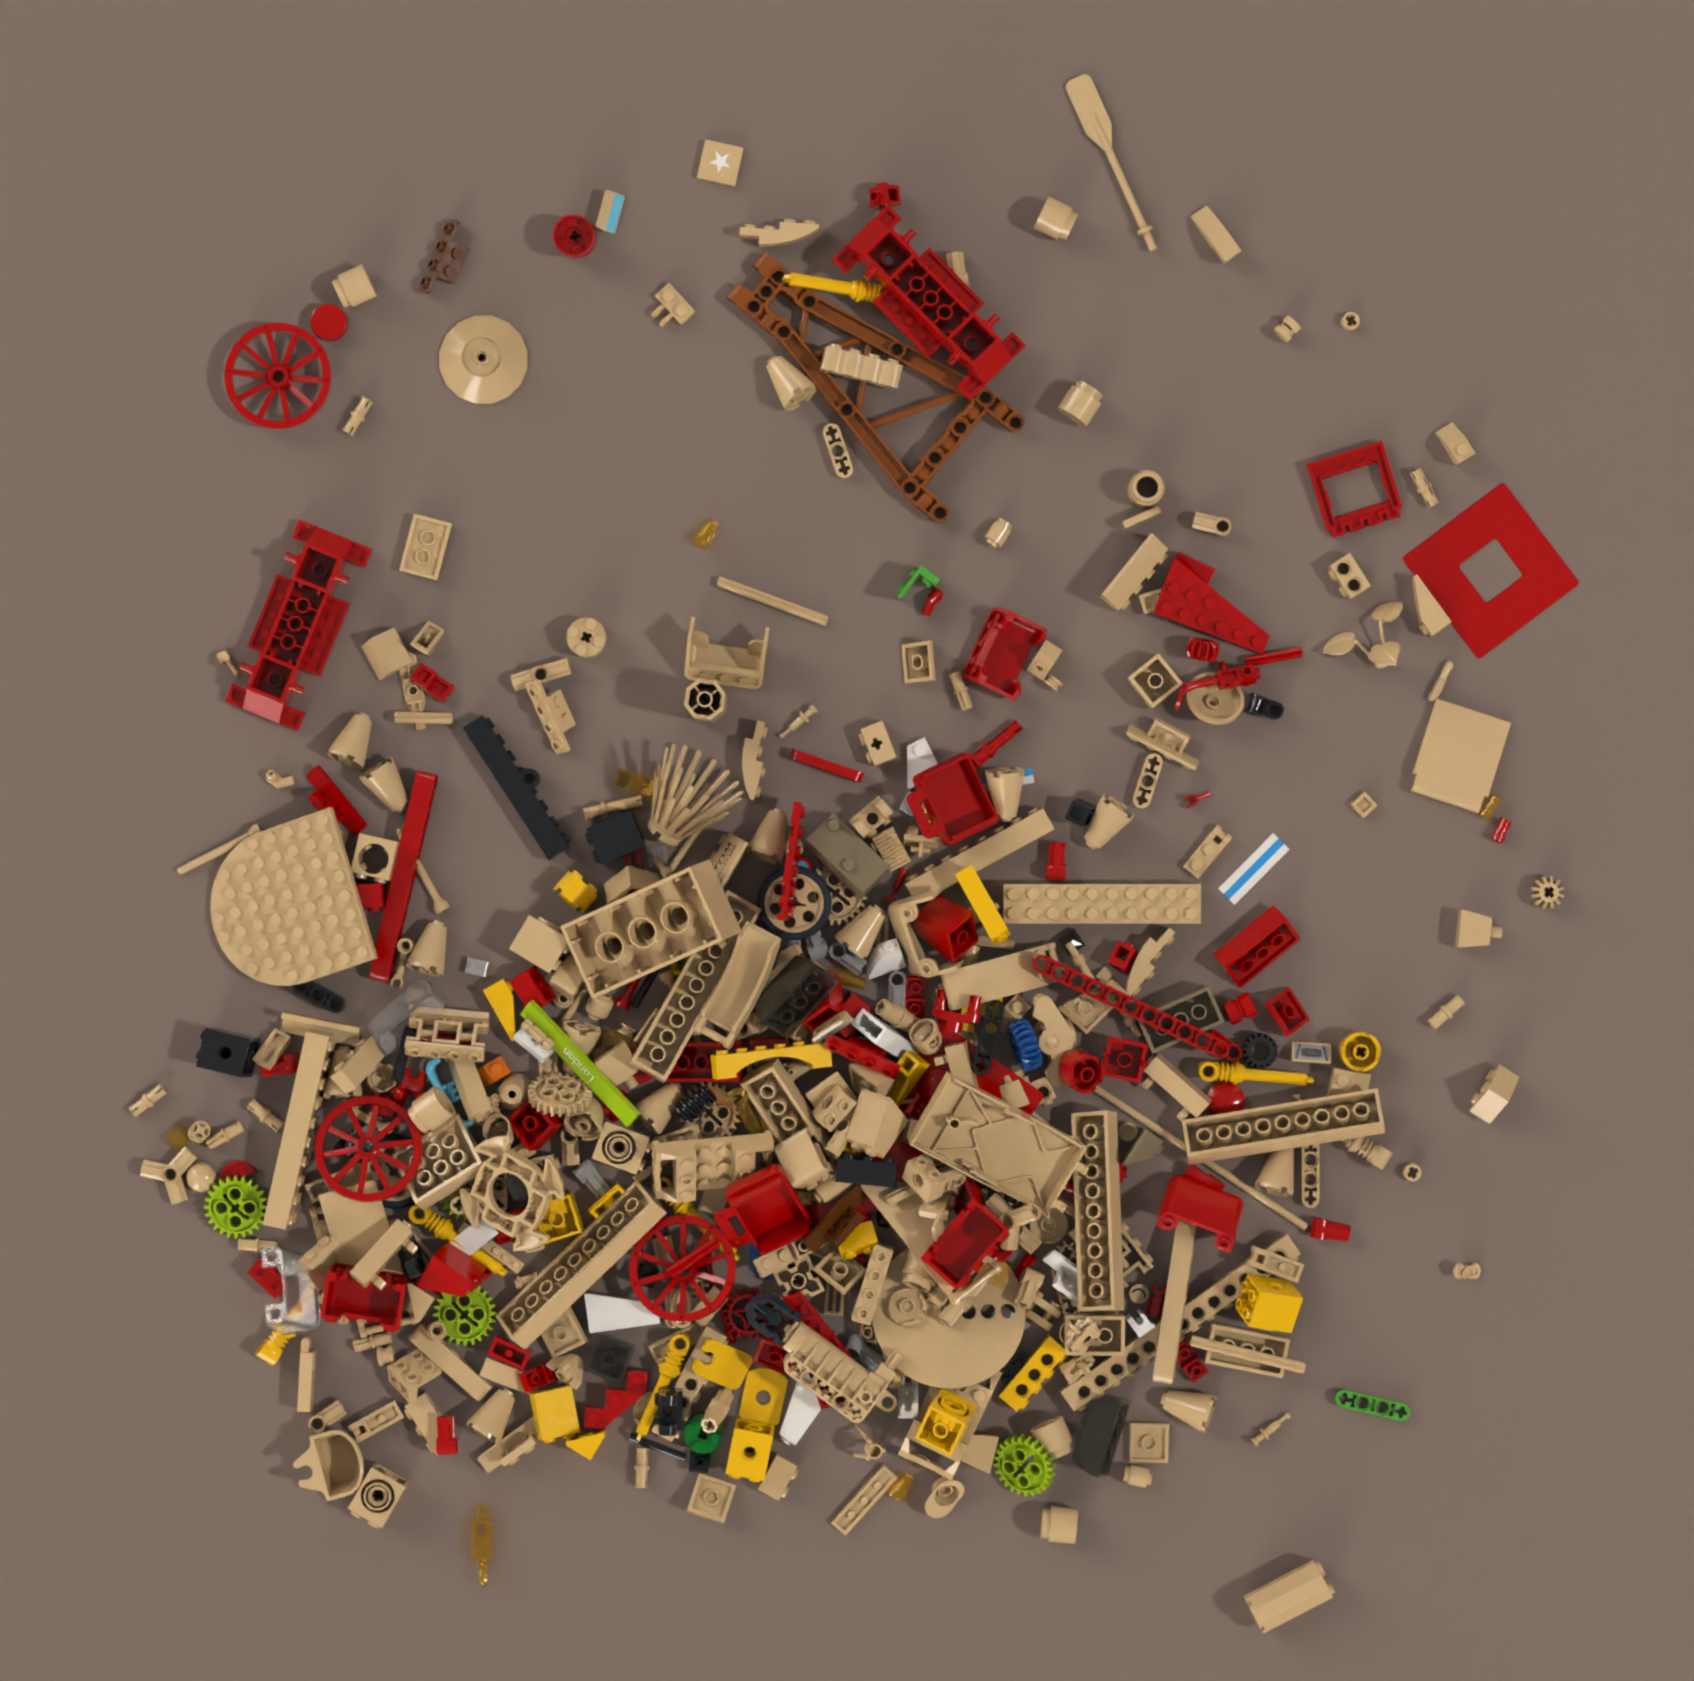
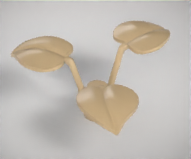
M1401 601L1383 603L1372 612L1373 620L1379 621L1381 645L1373 646L1369 652L1358 640H1354V633L1343 632L1335 635L1327 642L1323 649V654L1342 655L1349 652L1354 647V644H1356L1367 654L1369 660L1374 662L1376 668H1384L1388 665L1396 666L1401 646L1396 641H1384L1382 624L1383 622L1395 620L1402 612L1403 603Z

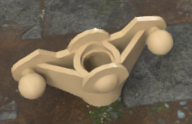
M1038 993L1033 997V1017L1040 1022L1036 1023L1032 1029L1037 1037L1040 1049L1046 1054L1049 1061L1044 1073L1054 1086L1059 1087L1064 1085L1059 1077L1060 1059L1063 1054L1072 1051L1073 1045L1076 1044V1033L1071 1020L1063 1018L1052 999L1045 994Z

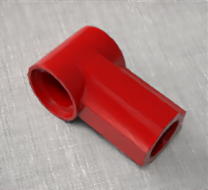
M1049 842L1045 880L1065 881L1066 843Z
M1213 1029L1211 1031V1035L1228 1043L1229 1047L1238 1049V1056L1231 1058L1227 1055L1225 1057L1227 1060L1237 1061L1241 1058L1242 1049L1239 1045L1217 1030ZM1222 1043L1217 1044L1215 1047V1051L1220 1054L1224 1053L1226 1049Z
M298 1052L281 1055L270 1071L260 1066L262 1076L268 1077L297 1073L299 1064Z
M1313 1217L1309 1237L1348 1242L1351 1226Z
M454 1415L437 1416V1455H456L458 1453L457 1437H455Z

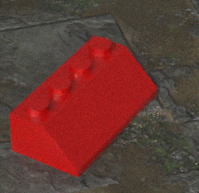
M1273 905L1224 946L1219 948L1213 956L1240 989L1298 942L1300 937L1287 918Z

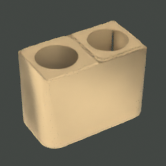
M572 952L556 970L548 983L551 988L570 1001L585 983Z

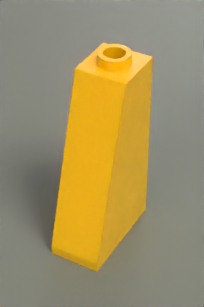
M970 865L956 873L955 876L992 942L995 944L1007 940L1011 933L973 866Z

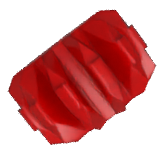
M1192 637L1189 638L1186 654L1188 657L1198 661L1214 662L1219 656L1220 645L1214 640Z

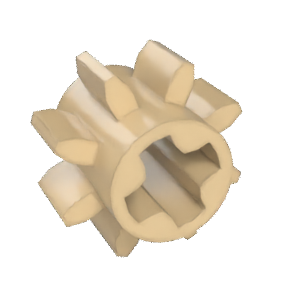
M1063 1240L1062 1246L1056 1245L1061 1254L1065 1251V1247L1072 1250L1069 1253V1257H1066L1068 1260L1071 1261L1072 1258L1077 1259L1075 1255L1076 1248L1073 1249L1072 1247L1074 1245L1073 1241L1070 1244H1066V1241Z
M695 1277L694 1279L697 1283L701 1282V1290L706 1295L707 1292L704 1290V1287H708L710 1284L704 1283L705 1279ZM687 1284V1288H690L691 1290L690 1294L692 1295L694 1293L696 1294V1297L699 1298L698 1294L695 1292L691 1284Z

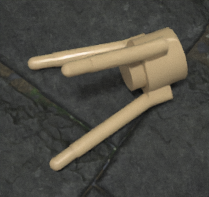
M854 1423L867 1442L864 1448L866 1454L854 1453V1457L863 1458L867 1461L880 1458L882 1453L886 1451L883 1441H880L879 1444L876 1441H872L858 1423Z

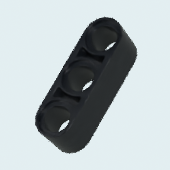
M314 980L307 982V988L304 991L299 990L297 985H292L293 990L297 994L330 1012L339 1013L346 1008L347 1003L343 996ZM317 989H321L324 992L322 1000L315 998V991ZM335 998L339 999L342 1003L341 1008L338 1010L332 1006V1001Z

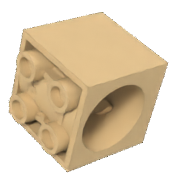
M359 833L351 866L352 872L355 873L354 877L368 879L371 876L374 877L375 882L384 884L391 881L400 842ZM375 844L384 847L385 849L383 850L389 857L386 868H382L379 870L380 873L377 874L369 872L365 862H363L365 851L373 848L372 845Z

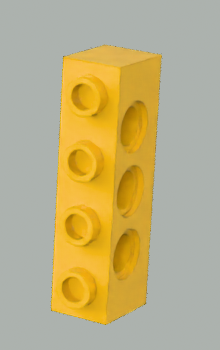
M1048 1334L1015 1376L998 1393V1396L1016 1412L1019 1408L1023 1410L1029 1403L1028 1398L1032 1393L1036 1395L1042 1388L1041 1382L1045 1378L1048 1380L1055 1372L1053 1368L1057 1363L1062 1364L1067 1358V1355L1064 1354V1347ZM1050 1354L1052 1356L1051 1363L1044 1364L1041 1361L1042 1356ZM1032 1369H1037L1040 1375L1036 1379H1031L1029 1372ZM1018 1385H1026L1027 1391L1024 1394L1017 1393L1016 1387Z

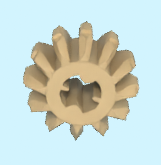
M1542 876V883L1539 880L1534 881L1538 887H1531L1532 891H1536V894H1532L1531 898L1538 897L1535 901L1536 905L1542 902L1541 907L1543 909L1547 907V904L1550 909H1553L1554 903L1557 905L1561 904L1557 899L1558 897L1564 898L1563 894H1559V891L1564 890V887H1557L1561 882L1560 880H1556L1553 883V876H1550L1548 881L1545 876ZM1544 889H1551L1549 892L1551 896H1544L1546 893Z

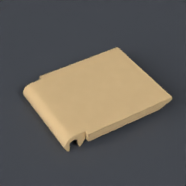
M1436 698L1412 774H1415L1410 791L1478 813L1484 797L1487 798L1489 796L1511 722Z

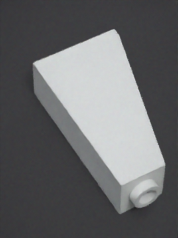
M862 1008L851 1023L872 1042L899 1059L906 1050L915 1053L919 1052L910 1039L864 1008Z
M585 1292L584 1294L589 1333L660 1324L661 1318L650 1312L639 1299L594 1292Z
M805 1373L803 1377L810 1379L809 1373ZM799 1382L795 1385L779 1432L782 1436L780 1439L788 1445L792 1443L795 1446L821 1410L817 1396Z

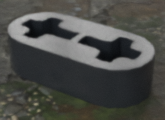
M1018 1347L1015 1353L1021 1352L1023 1359L1021 1361L1016 1360L1013 1364L1011 1362L1014 1356H1012L1003 1367L1006 1369L1009 1364L1012 1366L1009 1369L1010 1375L1001 1376L1000 1380H1011L1023 1366L1027 1356L1022 1348Z

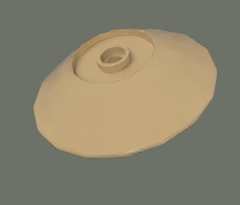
M472 316L458 322L446 334L439 350V370L445 384L459 398L474 404H493L509 397L521 385L528 369V351L521 334L509 322L494 316ZM485 355L486 359L479 361V356Z

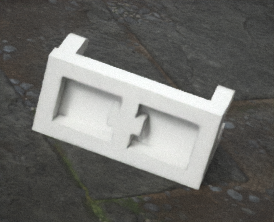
M1137 1309L1141 1318L1136 1317L1137 1321H1135L1129 1313L1125 1315V1318L1140 1338L1153 1329L1155 1325L1151 1319H1147L1141 1310Z
M902 1376V1388H898V1418L918 1419V1382L912 1379L911 1382H905V1377Z

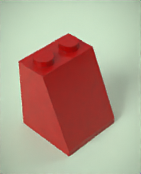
M940 895L929 901L919 911L918 917L913 921L915 932L951 963H954L979 941L973 912Z
M447 1242L433 1255L417 1287L465 1297L469 1292L473 1293L477 1286L483 1283L486 1278L484 1273L487 1267Z

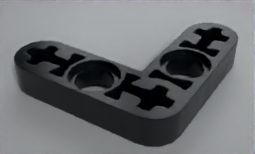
M414 1233L409 1240L418 1247V1250L414 1255L407 1251L410 1260L405 1262L406 1271L411 1279L422 1275L426 1269Z

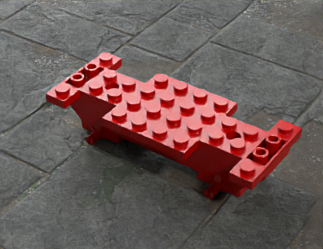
M887 205L831 261L844 274L849 272L859 261L868 269L863 274L864 278L866 277V280L869 281L874 276L886 288L873 301L879 310L928 359L943 346L951 354L946 361L950 362L951 366L958 361L969 372L956 388L970 401L1026 345L1013 332L1001 342V339L994 333L992 328L1000 318L994 319L997 316L994 313L985 321L976 314L985 303L930 247L918 257V254L909 244V241L917 235L916 232H913V229L910 228L904 236L896 233L893 228L902 219ZM890 256L893 259V263L885 264L882 258ZM972 340L975 342L976 347L969 349L966 347L965 342Z
M302 520L298 521L292 538L305 543V546L298 556L287 552V556L284 558V560L295 563V570L291 577L292 580L278 574L276 575L247 646L261 652L258 661L253 666L242 662L241 665L248 669L241 666L239 670L250 673L247 688L245 689L232 683L225 700L227 703L296 731H299L306 713L292 708L288 704L293 692L303 694V691L297 688L305 690V687L297 684L302 670L321 677L350 607V603L333 597L338 582L347 585L348 581L346 580L350 579V577L342 574L348 560L366 568L373 550ZM320 565L325 566L326 569L322 576L316 574V568ZM278 674L281 677V682L278 685H273L271 679L274 675Z

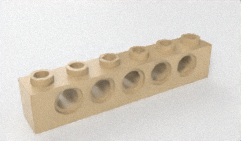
M709 1325L704 1327L703 1333H701L673 1388H683V1397L687 1399V1404L682 1406V1422L688 1421L692 1413L689 1410L692 1403L696 1404L701 1396V1393H699L701 1386H706L709 1381L697 1376L692 1371L696 1358L705 1364L710 1363L713 1359L712 1353L708 1354L701 1350L702 1345L710 1338L725 1344L729 1342L726 1340L727 1334ZM688 1379H693L697 1385L690 1389L686 1387L685 1382ZM664 1406L663 1411L670 1414L674 1411L673 1406ZM653 1424L651 1432L659 1435L658 1425ZM677 1431V1434L674 1436H659L672 1442L674 1438H679L682 1431Z

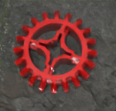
M743 1287L742 1294H740L738 1289L735 1290L736 1297L733 1294H729V1298L732 1301L727 1300L725 1302L729 1308H722V1311L727 1312L728 1315L722 1316V1319H729V1322H726L724 1326L728 1327L731 1325L732 1328L729 1330V1333H733L736 1330V1338L740 1336V1333H743V1340H746L747 1334H750V1339L754 1340V1333L759 1338L762 1337V1334L754 1328L749 1329L750 1323H746L747 1318L745 1317L746 1315H743V1312H746L749 1301L756 1294L753 1293L754 1287L750 1288V1293H747L746 1287ZM758 1289L757 1294H760L762 1290ZM748 1298L745 1307L733 1308L737 1301ZM732 1314L743 1318V1328L735 1323ZM763 1318L766 1322V1325L772 1327V1325H768V1320L766 1318Z

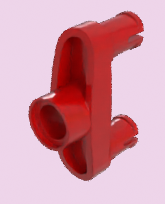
M937 989L935 1005L932 1007L931 1015L946 1021L944 1031L962 1033L963 1024L979 1023L982 997L969 995L967 1012L963 1014L948 1011L945 990Z

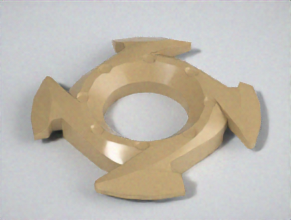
M510 1135L496 1136L484 1140L474 1148V1151L490 1157L480 1166L472 1190L469 1187L459 1189L461 1204L466 1217L474 1229L480 1227L482 1218L490 1226L512 1238H516V1242L513 1244V1251H527L539 1247L550 1239V1235L536 1228L544 1219L553 1194L559 1199L565 1198L563 1183L550 1157L545 1159L544 1171H542L534 1162L511 1149L510 1143L513 1140ZM500 1174H513L525 1184L528 1191V1204L521 1214H508L500 1209L495 1202L493 1184Z

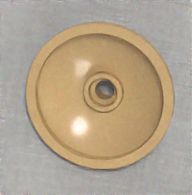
M1216 672L1202 673L1191 681L1213 678ZM1217 685L1197 688L1186 693L1187 705L1192 713L1202 721L1210 724L1221 725L1230 723L1241 714L1244 707V695L1240 687L1219 690Z

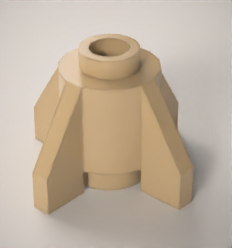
M563 1355L551 1359L546 1364V1367L553 1372L557 1369L555 1375L559 1379L557 1382L558 1386L570 1381L569 1385L576 1390L581 1386L584 1365L579 1355Z

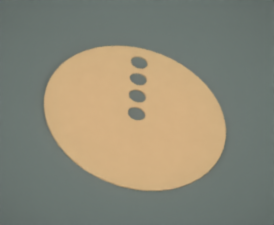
M909 1248L905 1249L889 1264L872 1318L875 1336L886 1357L889 1358L894 1350L899 1351L904 1355L896 1367L899 1371L921 1384L942 1389L972 1386L985 1381L999 1372L1017 1350L1025 1326L1026 1310L1016 1306L1014 1303L1020 1284L1010 1267L1006 1263L1003 1265L999 1262L997 1263L1002 1271L998 1275L994 1274L987 1280L988 1283L977 1295L972 1305L975 1308L976 1314L972 1319H965L961 1315L954 1326L950 1328L938 1319L943 1307L936 1309L927 1303L925 1317L918 1325L902 1327L891 1320L888 1314V1302L895 1291L901 1288H908L902 1283V1271L910 1252ZM988 1263L983 1265L977 1273L982 1275L990 1268ZM920 1292L921 1294H923V1296H924V1298H925V1300H926V1302H927V1299H928V1296H927V1295H928L929 1293ZM987 1304L995 1308V1315L990 1319L984 1318L981 1314V1308ZM1005 1304L1012 1305L1015 1308L1014 1316L1011 1318L1003 1317L1000 1311L1001 1307Z

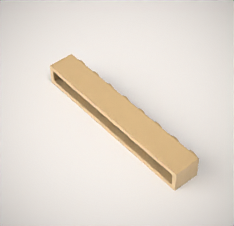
M1037 807L1027 812L1029 816L1022 820L1021 817H1018L1011 821L1012 826L1006 829L1002 826L994 830L992 837L987 838L985 835L976 840L977 845L971 848L969 845L958 850L959 855L953 857L950 854L941 859L942 864L937 867L932 864L924 869V874L918 876L916 873L908 877V882L905 886L910 895L914 896L938 888L944 890L957 883L958 880L955 874L972 865L977 872L1054 830L1045 810H1039Z

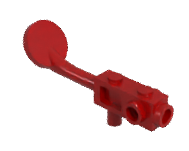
M1221 661L1218 663L1220 670L1216 671L1215 677L1183 683L1174 710L1178 711L1182 698L1187 692L1197 688L1217 685L1219 690L1256 684L1257 680L1261 677L1258 667L1255 668L1254 664L1228 669L1225 661Z

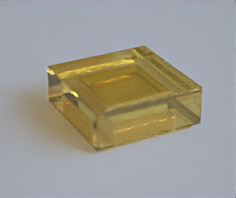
M179 1125L165 1137L177 1152H180L191 1142L188 1132L182 1125Z

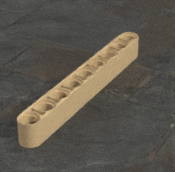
M1179 1220L1175 1230L1153 1372V1382L1172 1385L1175 1377L1198 1227Z

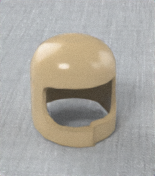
M921 1019L911 1027L909 1031L910 1040L920 1053L925 1055L933 1054L942 1045L941 1033L938 1031V1025L933 1019Z
M495 1113L486 1119L483 1125V1135L486 1140L496 1136L510 1135L514 1141L515 1133L512 1131L511 1123L506 1116L502 1115V1113ZM496 1118H501L506 1121L495 1123L492 1126L490 1125V1122Z

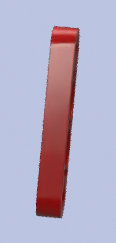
M792 749L789 757L790 759L862 783L864 777L862 772Z

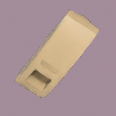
M784 219V222H780L779 229H776L775 226H764L763 229L756 228V225L745 224L744 227H740V238L759 239V247L784 246L802 241L819 232V224H815V221L812 220L796 223L794 219Z
M758 720L753 739L745 738L742 754L744 783L748 796L752 801L755 800V797L759 798L762 786H758L760 778L764 779L766 767H763L764 763L756 761L757 757L761 758L763 746H760L762 738H766L768 727H765V722Z
M1170 927L1156 941L1149 937L1142 945L1128 974L1125 990L1127 995L1136 996L1142 989L1140 984L1144 980L1148 982L1155 974L1153 972L1155 967L1150 961L1153 960L1155 962L1162 954L1160 952L1164 945L1168 947L1175 939L1173 937L1175 932Z
M807 1236L754 1259L753 1263L760 1277L764 1278L792 1262L813 1253L803 1243ZM828 1239V1240L823 1244L822 1247H824V1246H826V1245H828V1244H830V1243H832V1242Z

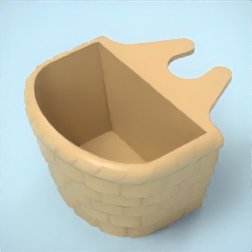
M330 1430L309 1436V1449L294 1461L293 1466L297 1469L304 1465L309 1466L313 1473L311 1478L300 1480L298 1482L299 1487L320 1491L325 1495L327 1501L354 1494L360 1487L364 1476L363 1456L355 1440L341 1430Z

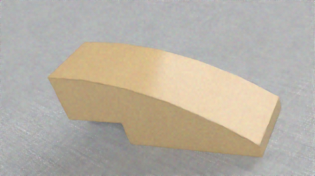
M1207 205L1190 216L1223 264L1241 253L1237 243Z
M355 1164L338 1183L343 1187L359 1183L361 1164ZM339 1171L330 1175L334 1178ZM323 1178L304 1185L311 1203L319 1201V1194L332 1191Z
M487 1356L479 1376L524 1392L518 1374L526 1370L522 1371ZM538 1388L527 1392V1394L538 1391Z

